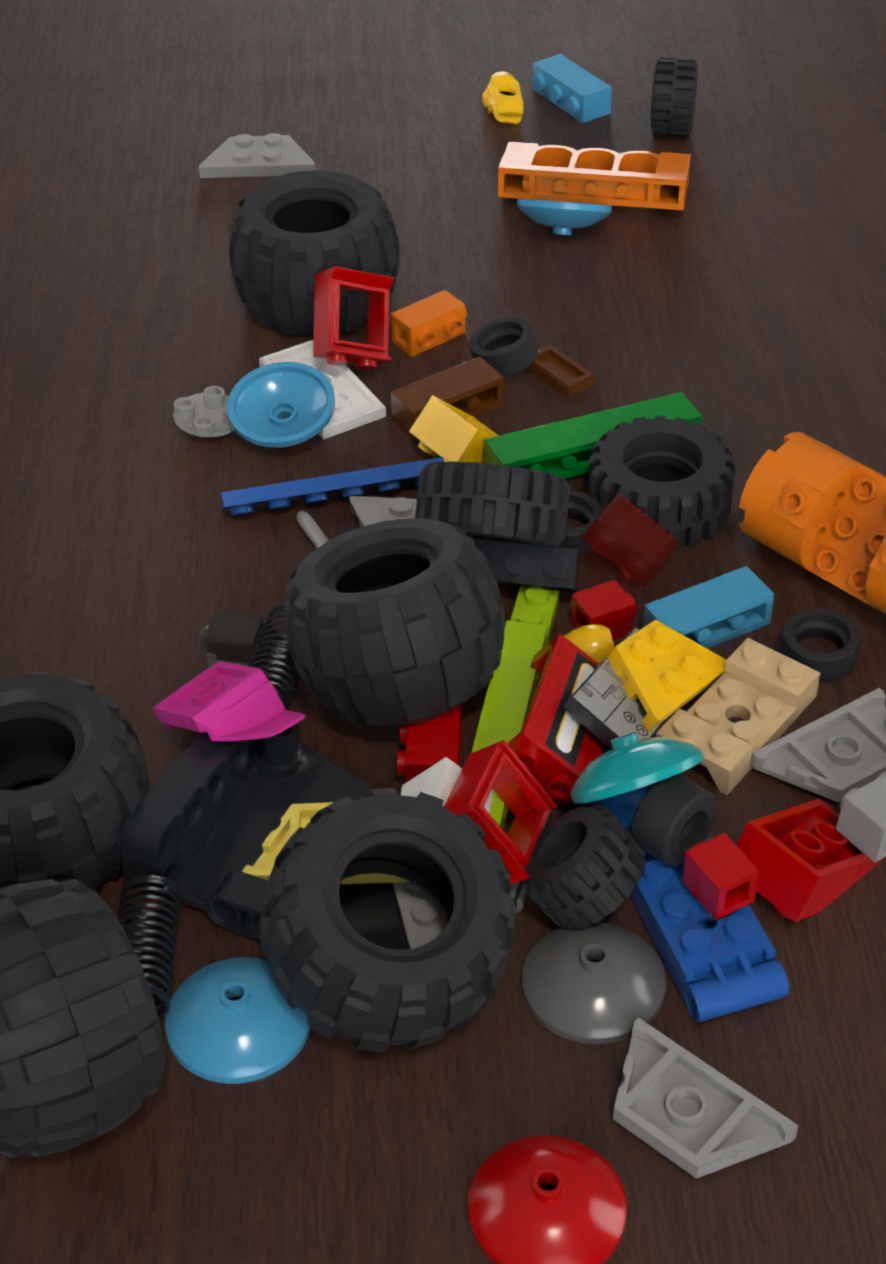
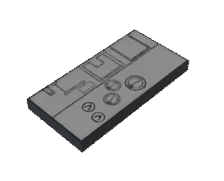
M634 626L621 642L638 632L639 629ZM607 657L562 706L611 750L613 749L611 740L633 732H637L639 740L653 737L666 721L664 720L650 732L645 728L642 719L647 713L639 698L636 700L629 699L623 688L621 678L614 672Z

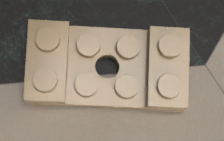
M747 638L726 660L724 674L687 712L679 708L656 732V737H669L691 743L700 748L704 755V760L700 764L707 767L719 791L728 795L751 770L752 753L778 740L816 698L820 672ZM731 717H739L746 721H739L737 723H733L728 719Z

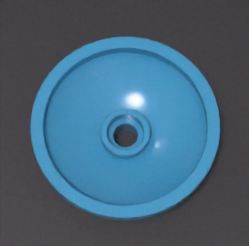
M517 199V206L525 215L538 224L553 227V234L572 235V229L592 226L612 212V205Z
M277 362L259 367L240 379L229 395L227 411L233 429L243 439L264 447H288L314 437L328 424L335 409V395L328 378L316 368L297 362Z
M238 957L217 961L190 975L177 988L169 1002V1009L165 1016V1030L173 1055L191 1073L218 1083H247L276 1073L289 1064L301 1051L311 1028L307 1025L308 1016L298 1007L292 1009L291 1006L288 1007L272 980L273 967H271L270 961L251 957Z

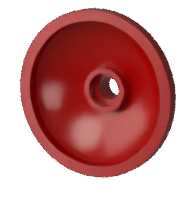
M535 1135L512 1141L496 1150L483 1162L470 1186L468 1195L470 1228L478 1246L494 1264H603L618 1247L625 1230L627 1202L619 1176L601 1154L589 1146L570 1138L555 1135ZM549 1184L556 1188L552 1191H545L540 1186Z

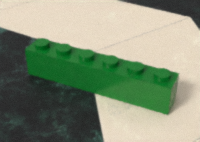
M682 392L484 439L483 464L490 463L522 467L523 469H533L543 473L555 474L557 477L569 478L589 473V461L594 445L610 429L614 431V428L620 423L626 421L629 424L635 418L640 417L655 419V416H666V419L673 420L676 417L687 420V423L694 425L695 422L702 424V414Z

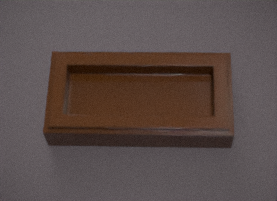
M551 345L538 350V355L533 363L525 368L568 399L595 386V375Z

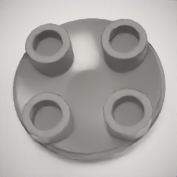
M209 386L204 389L203 393L181 397L174 401V422L186 433L200 437H218L235 431L230 423L227 411L229 396L225 395L224 389L219 386Z

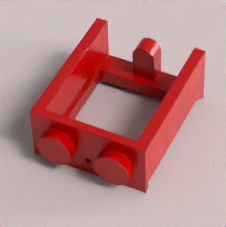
M337 266L316 274L313 357L327 359L326 363L330 365H346L347 362L354 363L356 368L360 370H375L377 365L391 361V357H388L389 291L395 278ZM340 287H343L345 290L368 292L367 344L339 340Z
M505 740L469 754L444 805V808L459 817L466 813L483 829L485 844L489 850H498L510 877V885L530 878L525 869L531 858L536 840L543 830L550 811L557 807L554 800ZM491 789L497 793L516 816L508 834L503 831L483 807Z

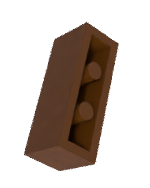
M477 357L390 391L392 421L415 442L419 439L409 431L432 395L473 417H477L504 406V377L482 357Z

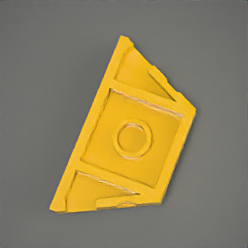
M656 619L617 645L607 656L614 672L621 678L623 688L629 699L636 700L639 698L647 713L642 719V723L649 732L724 674L726 659Z

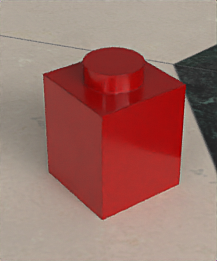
M616 580L572 594L571 624L575 629L585 625H602L610 629L612 639L616 640L626 636L633 628L634 616L637 614L635 600L630 593H626Z
M725 833L708 841H700L691 849L685 851L683 884L715 920L755 902L759 870Z

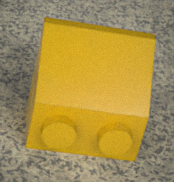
M434 395L431 396L409 431L420 440L417 445L420 449L435 458L437 455L443 457L444 462H478L483 464L484 439L499 436L475 417Z

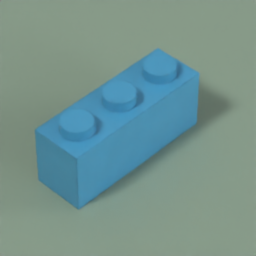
M562 54L533 63L532 89L580 122L585 123L611 114L612 87Z
M745 566L644 605L643 628L656 619L708 649L770 624L774 593Z

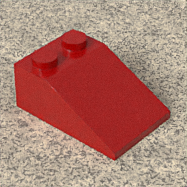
M820 799L749 821L736 844L759 870L756 891L773 904L777 913L785 918L792 919L794 922L820 913L885 859L884 857L874 862L836 830L840 814Z

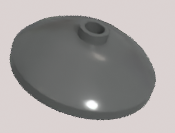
M591 923L586 928L578 929L576 927L572 931L565 930L563 927L557 928L543 936L531 948L523 964L522 992L532 1015L554 1034L579 1043L609 1044L632 1037L633 1024L638 1017L650 1024L658 1015L665 998L666 975L658 954L643 938L634 932L610 923Z

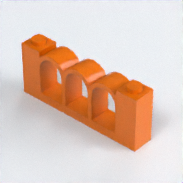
M509 142L498 167V197L684 210L689 184L691 154L660 152L659 155L648 151H628L619 154L616 151L604 148H586L576 151L573 148L561 145L539 146V144Z

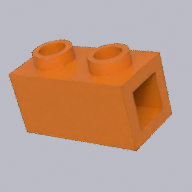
M444 290L391 313L392 342L413 357L466 333L467 310L465 304Z

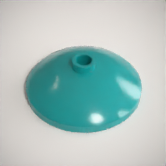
M637 732L629 733L611 740L613 749L601 754L588 764L575 781L570 795L575 804L620 795L688 770L704 760V755L700 748L688 742L669 737H650L639 740Z

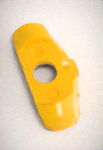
M497 72L491 76V81L488 83L485 92L482 93V103L487 108L488 114L493 113L497 121L519 124L522 119L524 105L519 82L510 73ZM507 91L513 93L514 95L507 96L501 94L500 92Z

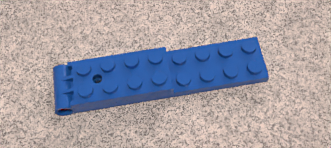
M606 744L603 753L611 750ZM655 783L613 797L581 803V805H595L598 803L606 808L608 807L632 834V821L635 811L644 795ZM645 851L644 858L646 859V864L641 871L643 875L639 883L634 886L633 892L629 897L680 992L691 1019L695 1023H700L787 997L789 995V983L785 970L781 963L774 959L776 950L751 907L747 905L715 920L683 884L684 863L678 866L666 865Z

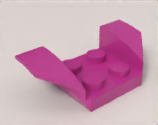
M222 661L213 664L152 708L159 722L164 723L167 730L184 728L196 732H207L211 741H241L268 738L285 731L306 718L303 713L285 709L273 684L261 669Z

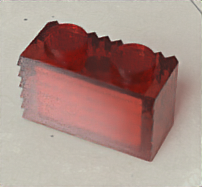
M617 494L582 537L590 543L591 548L597 554L605 555L621 568L622 573L627 578L636 580L643 587L679 544L678 539L673 538L672 534L666 533V530L661 529L659 524H654L653 519H648L647 514H642L641 509H636L635 504H630L629 499H624L622 494Z

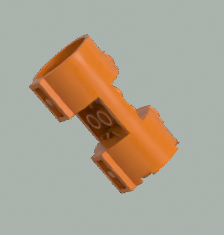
M792 432L785 435L784 444L776 452L768 449L748 478L739 507L745 510L744 520L739 524L741 531L748 537L886 615V476L803 432Z

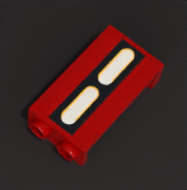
M559 634L533 657L530 666L541 673V677L520 733L507 744L549 796L565 807L572 802L570 792L575 781L588 764L603 753L605 744L562 707L600 664L562 634Z

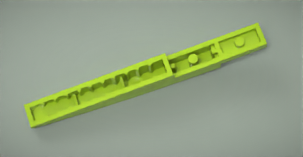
M520 586L511 620H507L505 625L500 666L493 671L494 677L489 682L471 753L502 740L508 743L520 733L541 674L530 665L534 655L549 643L559 605V590H550L539 586ZM491 789L492 803L490 815L503 829L508 807L497 793Z

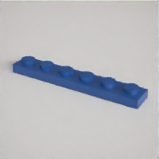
M443 457L221 492L222 511L231 510L232 516L253 513V506L268 504L269 510L290 507V500L305 498L306 504L327 501V494L342 492V498H350V496L364 495V488L378 486L379 492H387L401 489L400 483L414 481L415 486H418L419 475L425 465L434 462H444Z

